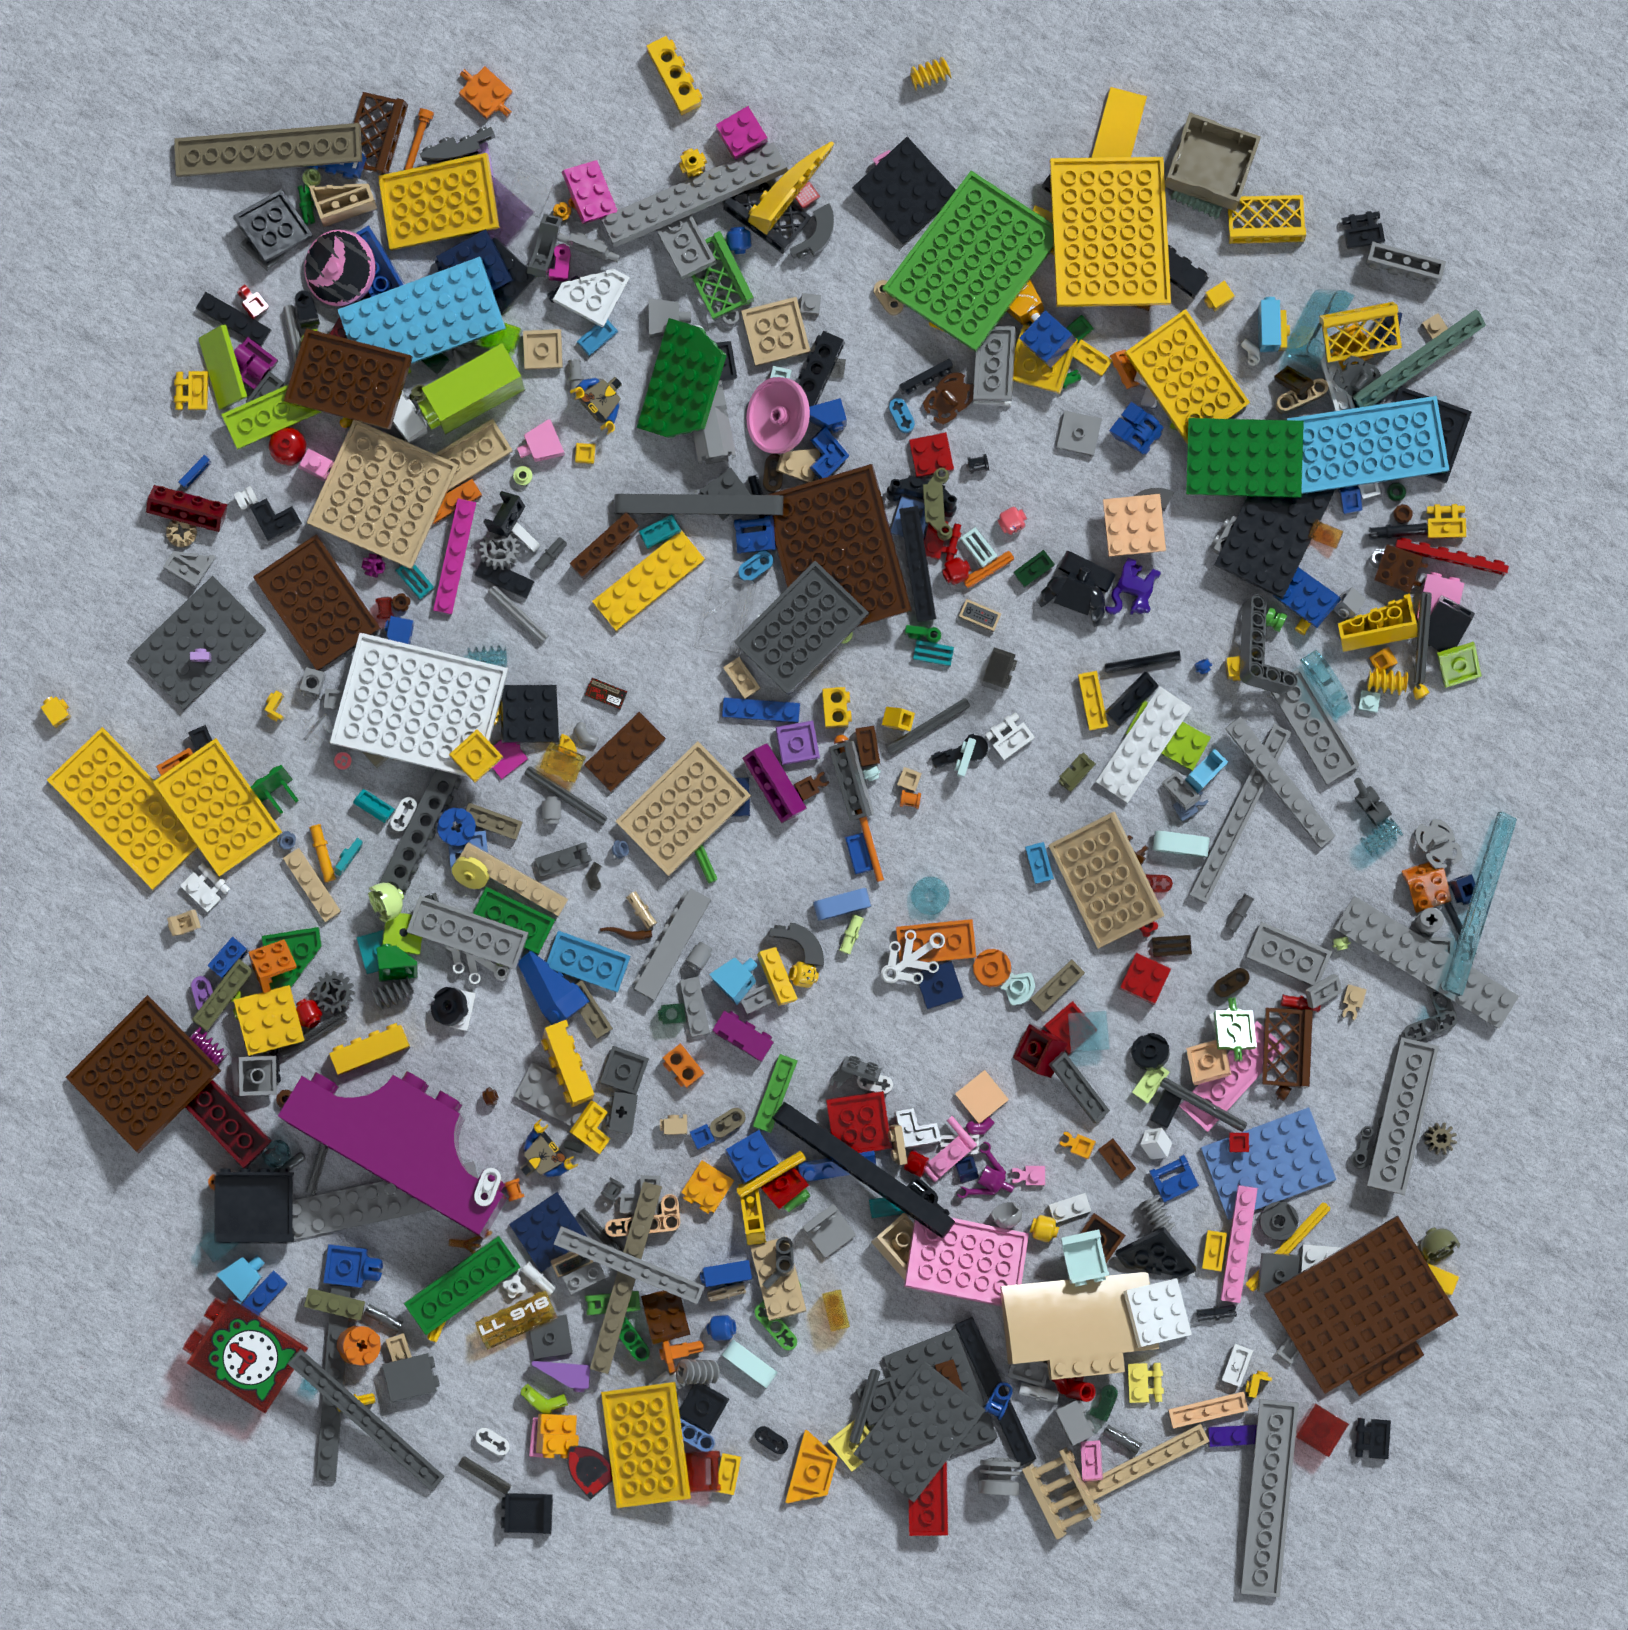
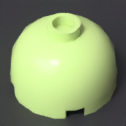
M379 883L369 887L371 892L368 893L372 908L375 913L379 911L382 915L379 919L387 922L397 917L403 907L402 900L404 895L402 891L390 883Z

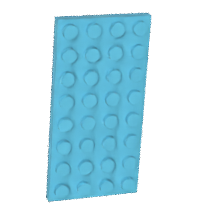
M481 257L338 309L348 339L411 355L413 357L411 364L506 329Z
M1437 396L1286 419L1304 421L1301 494L1449 471Z

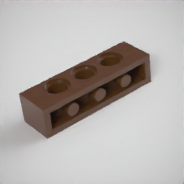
M625 513L569 563L570 567L584 580L640 530L639 526Z

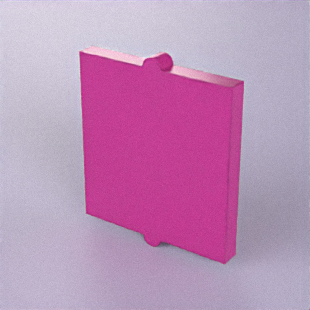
M501 739L494 745L504 757L492 768L501 779L528 760L520 749L519 744L502 743Z

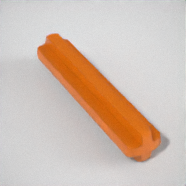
M1007 551L996 560H993L991 564H987L983 569L979 568L974 571L967 580L963 581L964 585L970 588L1014 561L1013 554Z

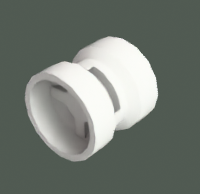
M251 485L242 492L234 493L241 510L247 509L250 504L254 505L259 502Z

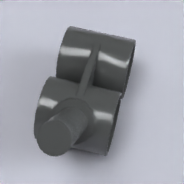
M1361 778L1354 780L1359 790V794L1354 797L1356 802L1366 812L1371 822L1378 826L1392 815L1391 811L1384 802H1379L1380 797L1371 786L1366 788Z
M781 1237L776 1242L775 1272L762 1284L767 1290L780 1276H789L794 1271L793 1242L788 1237ZM782 1243L790 1245L787 1251H782L779 1247ZM781 1263H790V1268L788 1270L780 1269Z

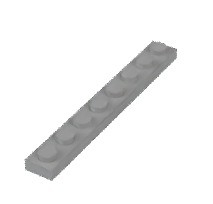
M1241 716L1224 728L1319 848H1322L1335 837V834Z
M562 1226L554 1242V1245L695 1304H698L705 1287Z

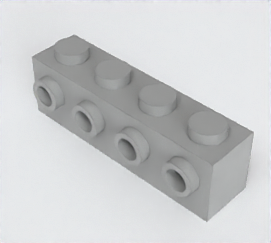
M1372 242L1366 260V265H1369V268L1373 270H1380L1381 268L1388 270V273L1392 275L1403 274L1411 280H1417V278L1425 280L1424 282L1429 285L1440 283L1446 261L1376 242Z

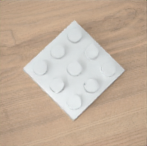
M1177 1278L1123 1291L1138 1348L1192 1335Z

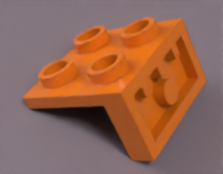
M1429 862L1402 870L1403 878L1409 886L1416 913L1452 901L1444 868L1435 869Z
M285 940L248 952L252 968L255 970L254 973L263 993L271 991L269 985L272 982L271 977L297 968Z

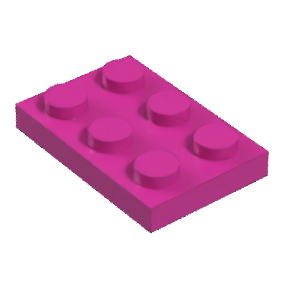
M597 160L564 169L561 172L582 224L601 219L618 211Z

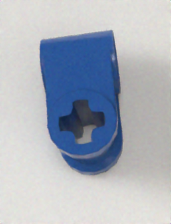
M999 1382L985 1405V1413L988 1412L997 1416L998 1420L1002 1419L1013 1392L1009 1383ZM1002 1385L1009 1388V1393L1006 1396H1001L998 1393V1389Z

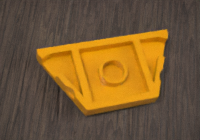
M808 1430L804 1431L785 1503L827 1496L838 1457Z

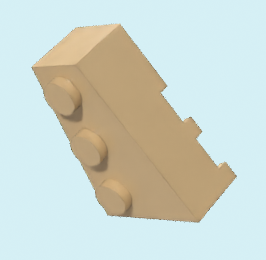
M369 184L327 185L326 187L309 186L323 227L377 209Z

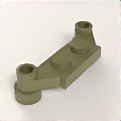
M939 468L934 472V476L928 484L923 485L925 524L929 523L937 531V536L940 540L947 541L952 537L953 531L944 518L942 484L948 481L949 473L945 468ZM939 473H944L945 476H944V477H940L938 474H939ZM947 529L948 533H943L942 530Z

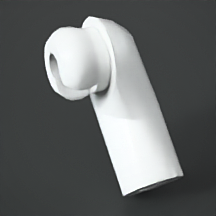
M1245 339L1240 346L1248 351V364L1255 366L1260 361L1259 348L1248 339Z

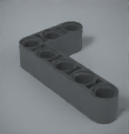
M1255 594L1242 606L1240 679L1246 685L1278 694H1286L1297 685L1298 679L1291 671L1264 664L1267 603L1262 595Z

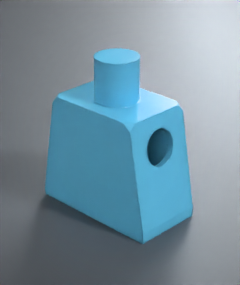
M751 957L743 964L736 958H733L709 975L713 982L738 1005L755 984L756 980L751 972L758 965Z
M258 1255L250 1262L242 1257L219 1272L217 1276L241 1302H244L262 1279L258 1270L265 1262Z

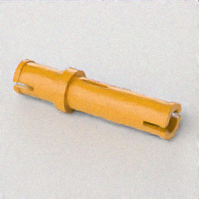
M321 824L311 826L309 829L314 842L312 846L316 849L324 883L336 880L326 846L328 842L324 839Z

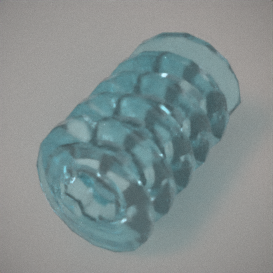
M498 645L496 651L493 646H490L489 651L483 646L481 652H479L477 647H475L474 652H471L470 647H467L468 659L497 666L501 664L502 667H507L506 645L504 650Z
M1392 818L1390 820L1384 819L1385 825L1379 823L1378 829H1372V834L1366 833L1367 839L1360 838V843L1370 856H1372L1373 852L1379 855L1378 848L1385 850L1384 843L1391 846V838L1397 841L1396 834L1403 836L1402 830Z

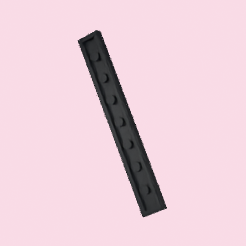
M970 1317L955 1324V1327L989 1399L995 1386L1002 1381L973 1317ZM1004 1385L998 1389V1393L1001 1396L1007 1395ZM1009 1400L1002 1419L998 1421L1016 1461L1020 1462V1466L1037 1458L1011 1400Z

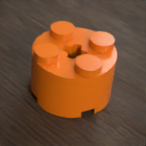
M365 1326L349 1327L339 1335L337 1340V1350L346 1363L352 1365L373 1363L378 1357L381 1348L380 1336L374 1330Z

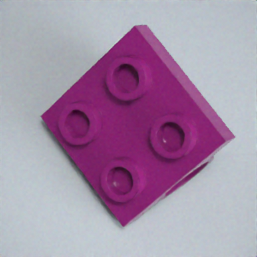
M248 337L243 344H240L234 350L242 381L253 390L278 362V359Z

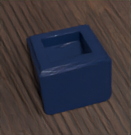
M973 1156L962 1158L955 1164L960 1183L979 1178Z

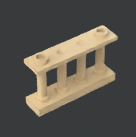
M1067 1447L1059 1451L1061 1457L1038 1468L1034 1467L1032 1463L1022 1469L1056 1539L1067 1534V1527L1092 1516L1094 1522L1101 1518V1509L1097 1503H1094L1074 1463L1075 1457L1071 1450L1068 1451ZM1064 1463L1066 1464L1070 1472L1069 1475L1048 1485H1043L1040 1479L1042 1474ZM1072 1481L1075 1482L1079 1492L1056 1503L1051 1502L1048 1496L1050 1492ZM1083 1498L1088 1508L1087 1510L1066 1520H1060L1057 1514L1059 1509Z

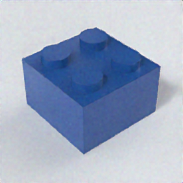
M1046 310L1020 337L1023 344L1050 368L1076 341L1073 334Z
M759 1130L724 1150L743 1184L778 1164Z

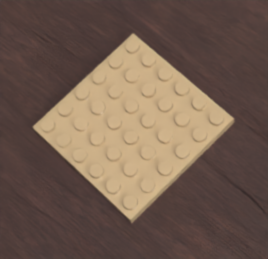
M353 420L307 524L412 569L459 465L362 422Z

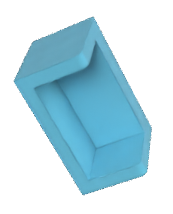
M1214 749L1186 777L1185 781L1199 793L1228 761Z

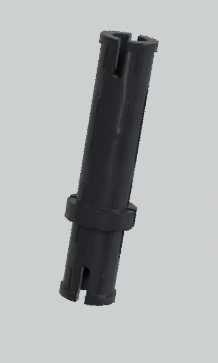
M1387 524L1385 527H1369L1370 533L1377 532L1376 534H1369V539H1391L1392 537L1427 535L1426 529L1419 530L1427 528V524L1396 526Z

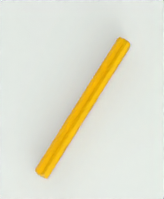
M1322 1202L1274 1254H1290L1328 1214L1331 1208ZM1259 1270L1245 1284L1251 1291H1255L1258 1287Z

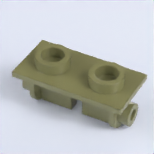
M1084 752L1079 754L1071 763L1072 769L1068 767L1059 776V784L1070 792L1096 765Z

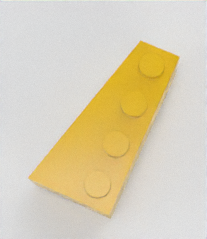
M1410 593L1404 595V598L1398 601L1392 600L1388 602V605L1379 609L1377 607L1373 608L1365 615L1359 614L1338 623L1343 652L1417 637L1418 629Z
M564 1020L544 1029L541 1045L544 1051L547 1050L549 1053V1064L557 1072V1075H555L559 1086H563L565 1091L563 1096L566 1103H570L571 1107L593 1100L594 1092L586 1071H581L580 1067H583L580 1055L574 1052L575 1041L572 1035L567 1034L566 1028L569 1025L567 1020Z

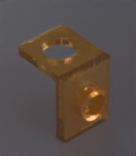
M1315 519L1309 537L1314 541L1337 549L1343 531Z

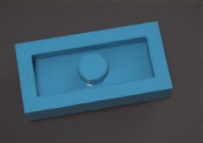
M1044 842L1026 846L1025 850L1034 883L1038 884L1053 880L1054 877Z

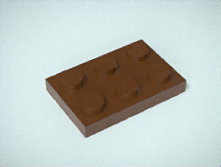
M664 1290L641 1296L653 1345L691 1335L681 1297Z

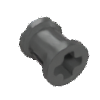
M610 1177L609 1184L600 1194L616 1202L618 1193L625 1186Z

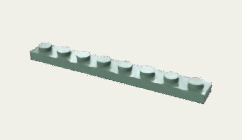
M1475 309L1353 395L1358 408L1373 406L1485 327L1486 324L1480 312Z

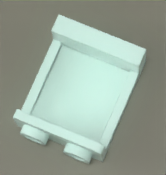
M1099 1230L1060 1238L1070 1284L1075 1283V1287L1086 1285V1280L1094 1279V1283L1106 1280L1105 1276L1109 1275Z

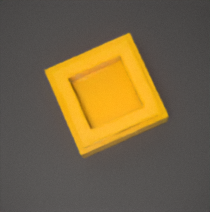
M576 443L575 463L594 464L596 445Z

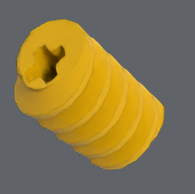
M943 57L939 58V63L936 59H933L932 66L927 61L925 62V68L922 64H918V70L914 66L911 67L910 77L915 91H917V84L923 89L924 82L931 86L932 79L938 84L939 77L943 81H946L947 74L952 78L949 66Z
M1374 668L1372 673L1371 669H1369L1368 691L1374 686L1375 692H1378L1381 687L1383 693L1387 689H1390V694L1392 695L1395 690H1397L1399 696L1402 691L1406 693L1408 672L1401 676V672L1397 671L1394 676L1393 670H1389L1386 675L1385 669H1382L1380 673L1377 668Z

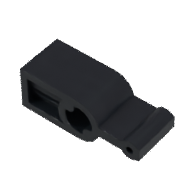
M917 1175L907 1185L908 1188L923 1198L925 1194H933L935 1200L931 1204L946 1212L947 1215L950 1214L947 1209L942 1208L937 1203L938 1195Z

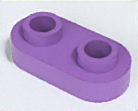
M204 976L194 978L191 983L198 1010L213 993L211 982ZM200 983L205 984V988L202 990L198 988Z

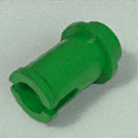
M1077 369L1066 375L1063 389H1067V386L1081 381V376Z

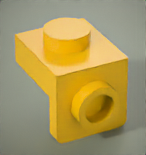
M277 690L274 694L270 693L266 700L268 704L264 709L268 713L267 717L276 722L278 719L284 720L282 715L275 712L284 698V695Z
M1257 1371L1256 1374H1251L1250 1381L1247 1380L1245 1392H1248V1397H1257L1260 1379L1272 1381V1377H1268L1267 1372Z

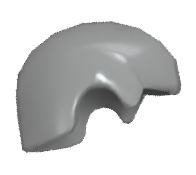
M1014 1202L998 1205L991 1213L996 1225L1005 1229L1015 1227L1022 1219L1020 1206H1016Z

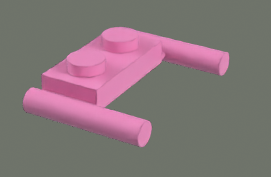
M953 1116L947 1122L959 1136L928 1162L925 1173L933 1182L937 1181L977 1146L975 1141Z

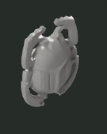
M1433 819L1431 826L1427 827L1420 824L1417 827L1415 836L1418 846L1424 853L1429 851L1426 854V858L1435 869L1446 868L1447 865L1443 863L1447 859L1454 860L1452 862L1454 865L1461 861L1463 858L1461 848L1457 842L1452 843L1456 841L1454 833L1444 821ZM1422 832H1424L1422 837L1423 843H1421L1420 835ZM1453 849H1456L1457 855L1455 857H1453L1452 855ZM1432 857L1438 859L1440 862L1434 861Z

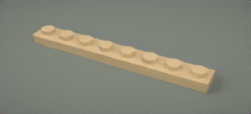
M1199 1424L1104 1472L1103 1480L1087 1481L1085 1485L1092 1499L1095 1500L1210 1441L1202 1425ZM1075 1487L1062 1495L1066 1498L1079 1492V1490ZM1082 1498L1068 1505L1072 1512L1084 1506L1085 1502Z

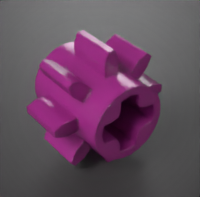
M369 553V557L363 558L361 568L365 571V575L378 578V574L384 573L386 563L382 560V556Z

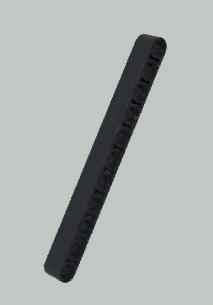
M783 1102L772 1117L780 1126L939 1237L945 1238L955 1224V1221L950 1216L788 1103Z

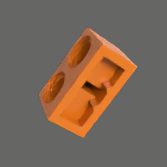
M681 1043L662 1057L664 1059L662 1064L668 1072L673 1071L676 1074L674 1079L680 1087L685 1086L688 1088L705 1074ZM674 1054H679L682 1057V1061L678 1065L671 1063V1057ZM686 1069L694 1072V1076L690 1080L683 1078V1072Z

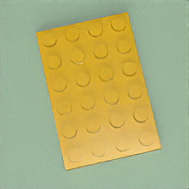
M487 153L378 176L388 244L391 251L479 233L485 229L488 231L500 228Z
M1186 309L1124 352L1187 445L1189 418L1229 419L1250 403Z
M217 738L152 782L219 877L282 833Z
M675 1382L601 1392L616 1508L691 1499Z

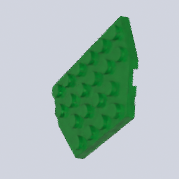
M668 318L636 428L667 438L705 429L727 355L707 336L703 328Z

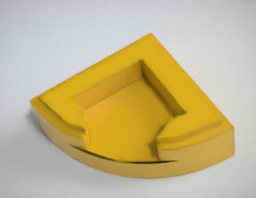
M561 734L558 753L577 757V749L572 739L567 735Z

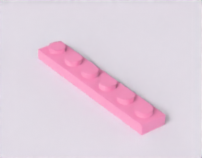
M1237 1185L1220 1297L1222 1301L1236 1303L1241 1301L1258 1189L1255 1187Z

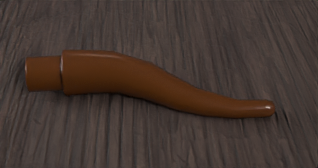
M616 927L600 928L601 932H614L630 940L653 938L652 930L632 932Z

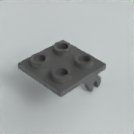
M846 1056L840 1069L834 1072L831 1085L833 1086L834 1082L838 1081L837 1088H839L853 1075L878 1082L882 1068H879L877 1064L872 1062H862L856 1056Z

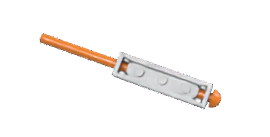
M838 735L834 739V744L837 745L831 746L829 749L849 821L860 820L876 881L880 882L884 878L867 817L873 816L874 812L854 741L845 742L848 741V738L845 735Z

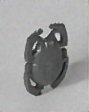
M1351 355L1343 362V365H1346L1345 369L1340 372V369H1337L1333 380L1340 388L1345 389L1349 395L1353 396L1356 394L1353 391L1359 392L1381 375L1374 365ZM1340 376L1343 377L1342 383L1340 382Z

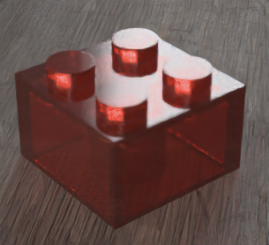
M1313 1403L1297 1429L1295 1438L1324 1456L1329 1457L1349 1424L1316 1403Z

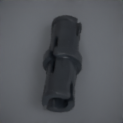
M1235 1304L1223 1307L1216 1305L1213 1308L1196 1309L1197 1315H1202L1197 1317L1198 1322L1212 1319L1219 1321L1220 1318L1237 1317L1236 1311L1228 1312L1235 1310L1236 1306Z

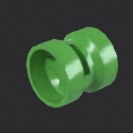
M1270 607L1266 614V627L1271 626L1275 631L1280 632L1287 615L1284 613L1279 614Z

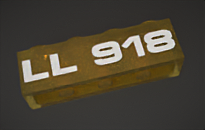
M545 1290L534 1294L526 1300L518 1301L515 1305L501 1309L491 1316L483 1317L480 1321L475 1322L485 1347L489 1350L558 1318Z

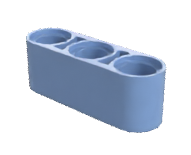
M862 888L813 902L817 920L821 921L871 907L867 888Z
M680 1418L682 1436L685 1442L704 1452L713 1449L715 1440L710 1434ZM686 1428H692L695 1431L693 1438L687 1439L684 1436ZM702 1438H710L712 1445L709 1448H703L701 1446Z

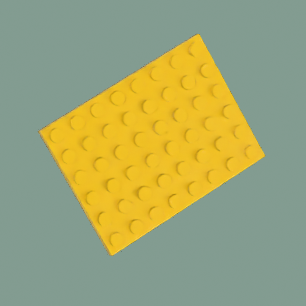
M1163 157L1050 158L1056 307L1170 305L1171 291Z

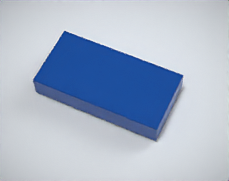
M204 454L178 483L184 489H187L211 464L210 459Z
M863 833L845 837L855 875L873 870Z

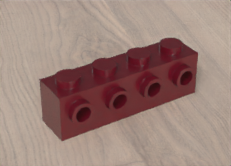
M154 485L147 498L146 513L220 532L226 519L228 504Z

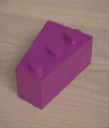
M724 1010L712 1029L713 1033L760 1062L764 1060L774 1044L771 1040L772 1036L764 1031L759 1033L755 1030L756 1026L748 1021L743 1023L739 1020V1016L731 1011L728 1013Z

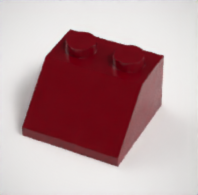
M1029 1024L1013 1058L1034 1073L1052 1078L1054 1071L1049 1064L1061 1052L1065 1051L1068 1044L1057 1036Z

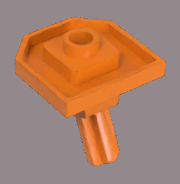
M670 1340L665 1341L662 1344V1349H659L661 1361L665 1360L669 1373L676 1372L674 1359L702 1352L704 1345L701 1341L685 1342L671 1345Z

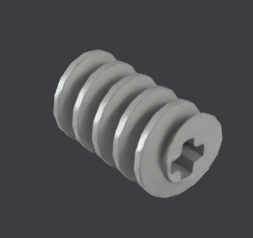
M1427 908L1417 915L1415 926L1422 934H1432L1442 927L1444 917L1438 909ZM1427 918H1430L1429 920L1433 922L1431 925H1429V921H1426Z
M1155 1195L1140 1203L1144 1204L1140 1210L1147 1211L1144 1218H1151L1147 1224L1155 1225L1151 1229L1152 1232L1162 1227H1165L1168 1232L1173 1231L1172 1228L1175 1222L1168 1223L1172 1217L1171 1215L1165 1216L1168 1209H1161L1165 1203L1158 1202L1161 1195Z
M683 1359L676 1367V1379L681 1384L704 1383L708 1385L711 1382L716 1383L719 1378V1366L714 1360Z

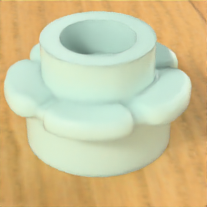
M876 765L863 770L864 779L873 781L879 778L878 774L881 770H878Z

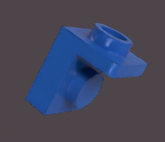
M1358 486L1338 488L1344 514L1363 510L1360 488Z

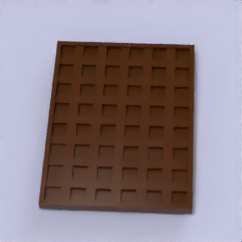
M1398 1215L1264 1294L1324 1394L1459 1316Z

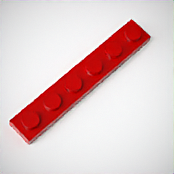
M1407 538L1397 539L1394 547L1419 556L1503 576L1508 573L1509 566L1505 565V562L1501 560L1491 562L1487 561L1486 557L1475 555L1474 558L1467 556L1468 553L1456 551V553L1449 552V549L1445 547H1438L1436 549L1430 547L1428 543H1412V540Z

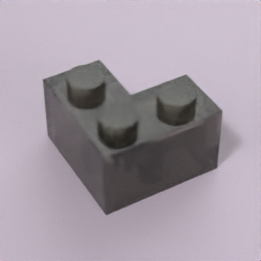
M994 647L981 686L1002 693L1004 688L1008 689L1012 676L1009 675L1010 670H1015L1018 661L1014 659L1016 654Z

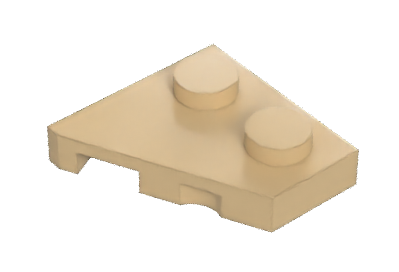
M817 448L783 453L780 455L775 471L806 483L812 482L815 473L811 470L810 466L821 456V453Z

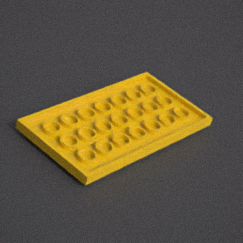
M103 727L47 779L152 890L198 848L152 783L154 781L152 777Z

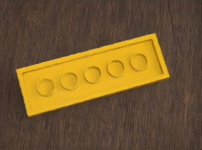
M682 531L671 537L596 597L592 603L614 630L617 631L704 562L705 558Z

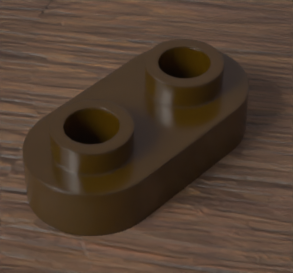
M771 454L765 460L763 486L771 493L779 491L782 486L783 473L775 471L776 467L771 466V463L774 461L778 463L780 458L778 454ZM771 480L776 481V485L770 486L769 482Z
M1237 968L1218 979L1214 984L1215 994L1222 998L1228 997L1247 985L1250 980L1248 971L1243 968ZM1238 974L1243 977L1241 982L1236 980ZM1222 984L1227 987L1224 992L1220 990V985Z

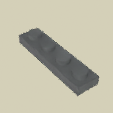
M1061 1052L1049 1064L1093 1123H1098L1110 1111L1065 1052Z

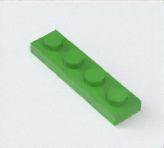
M779 1054L753 1127L769 1133L772 1132L775 1124L772 1117L782 1105L798 1060Z

